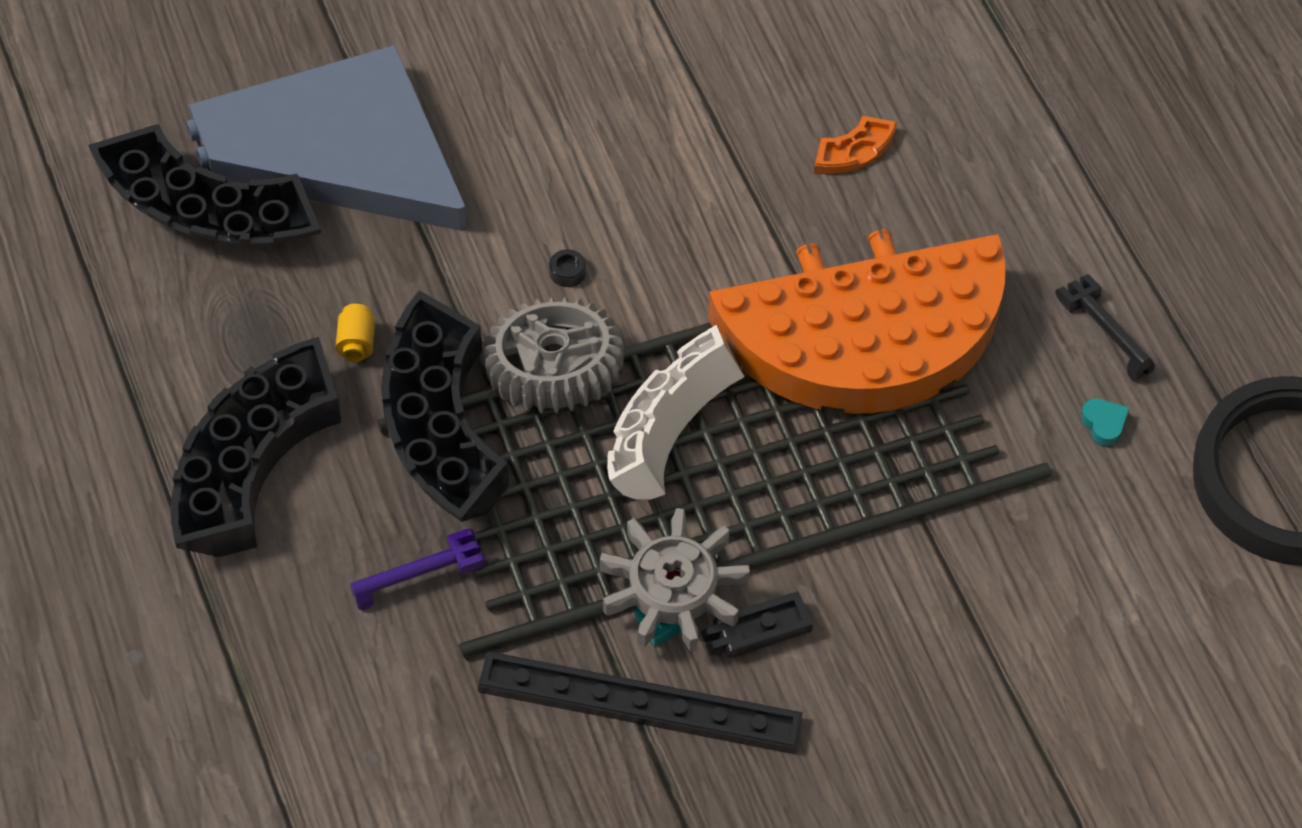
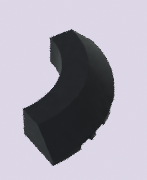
M159 124L88 145L98 168L106 180L126 201L155 221L177 231L204 239L244 244L276 243L321 234V228L297 173L272 179H250L249 183L227 181V176L211 172L202 167L197 169L183 160L182 154L171 145Z
M419 290L402 313L395 326V333L391 344L387 346L381 386L384 417L396 453L409 475L424 493L442 509L459 521L464 522L487 514L509 487L508 462L495 454L483 443L475 431L470 429L461 403L467 375L482 352L481 326Z
M319 337L294 344L272 354L273 359L256 369L253 366L244 371L245 376L229 389L225 387L207 406V413L200 420L197 427L193 426L183 445V454L173 476L174 485L170 507L171 525L176 548L215 557H222L256 548L255 508L263 483L270 471L300 441L326 427L342 423L338 396Z

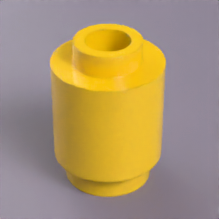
M349 304L343 308L342 313L338 316L336 352L348 361L359 362L370 357L373 353L376 320L368 306Z

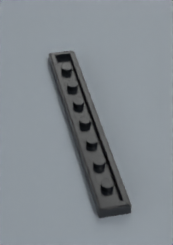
M487 651L478 684V693L795 754L803 712Z

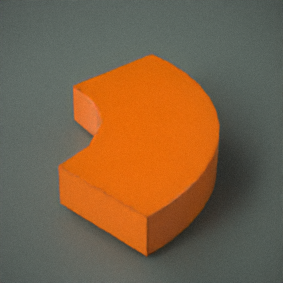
M862 116L858 126L848 134L835 138L821 137L814 173L843 174L871 164L882 156L892 143L898 122Z

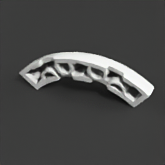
M717 325L681 347L677 351L679 358L668 368L662 371L655 370L640 386L622 412L614 429V434L617 437L612 451H608L607 469L611 483L623 495L636 500L654 499L665 495V465L679 434L695 414L711 399L744 377L734 354Z

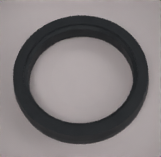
M1279 376L1265 378L1248 383L1232 391L1209 414L1200 430L1195 445L1193 459L1194 486L1198 499L1209 519L1236 545L1270 561L1302 566V532L1289 531L1272 526L1249 513L1230 493L1220 470V444L1235 425L1252 415L1269 410L1292 409L1302 411V377Z

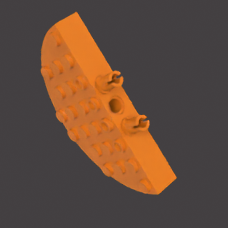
M882 229L881 232L884 239L881 240L879 231L876 230L868 236V243L871 245L874 259L829 268L824 266L819 246L810 243L812 253L809 254L807 244H805L796 251L803 273L709 291L708 318L712 327L717 325L736 360L743 365V371L765 388L786 399L820 410L822 406L844 409V413L851 414L879 413L912 406L939 394V390L953 380L956 382L960 380L976 364L992 339L998 321L1005 285V259L999 234L897 254L890 231Z

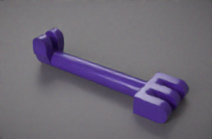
M469 528L447 535V544L450 549L350 583V589L355 597L358 609L365 610L373 605L372 592L455 563L461 575L483 568L487 561L483 554H479L481 548L479 543L474 541L476 536L473 530Z

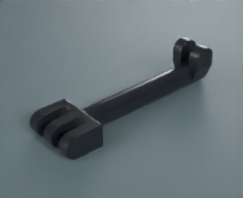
M1089 274L1080 277V283L1076 280L1068 283V290L1064 286L1056 289L1057 299L1070 313L1082 307L1130 358L1127 364V373L1131 380L1136 381L1141 378L1142 372L1147 375L1154 371L1155 364L1152 359L1096 301V299L1101 297V287Z

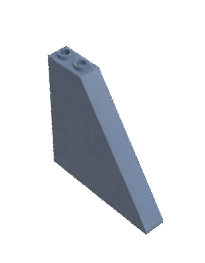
M395 45L189 104L191 119L185 122L191 141L198 140L200 147L196 148L200 165L202 168L208 167L211 172L227 176V181L249 183L250 179H272L297 173L308 200L455 230L467 228L466 207Z

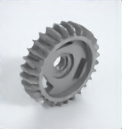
M551 296L549 302L540 303L536 299L535 305L529 307L522 303L521 311L517 312L510 309L508 318L499 317L498 326H492L490 328V335L485 338L484 362L486 374L493 390L500 393L502 400L510 399L513 407L523 403L526 411L533 407H538L539 412L543 414L546 408H553L557 414L559 408L568 407L572 412L574 405L578 403L587 407L589 398L598 401L601 397V391L610 392L611 383L618 382L619 373L623 371L624 346L620 328L616 326L614 318L607 316L606 310L601 309L597 311L594 303L584 307L582 299H578L575 303H569V299L565 296L562 302H555ZM550 344H559L563 346L561 349L557 351L544 350V348ZM511 355H519L524 372L514 367L508 361Z

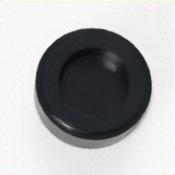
M566 249L556 252L549 262V274L552 281L563 287H573L580 284L586 276L585 258L575 250Z

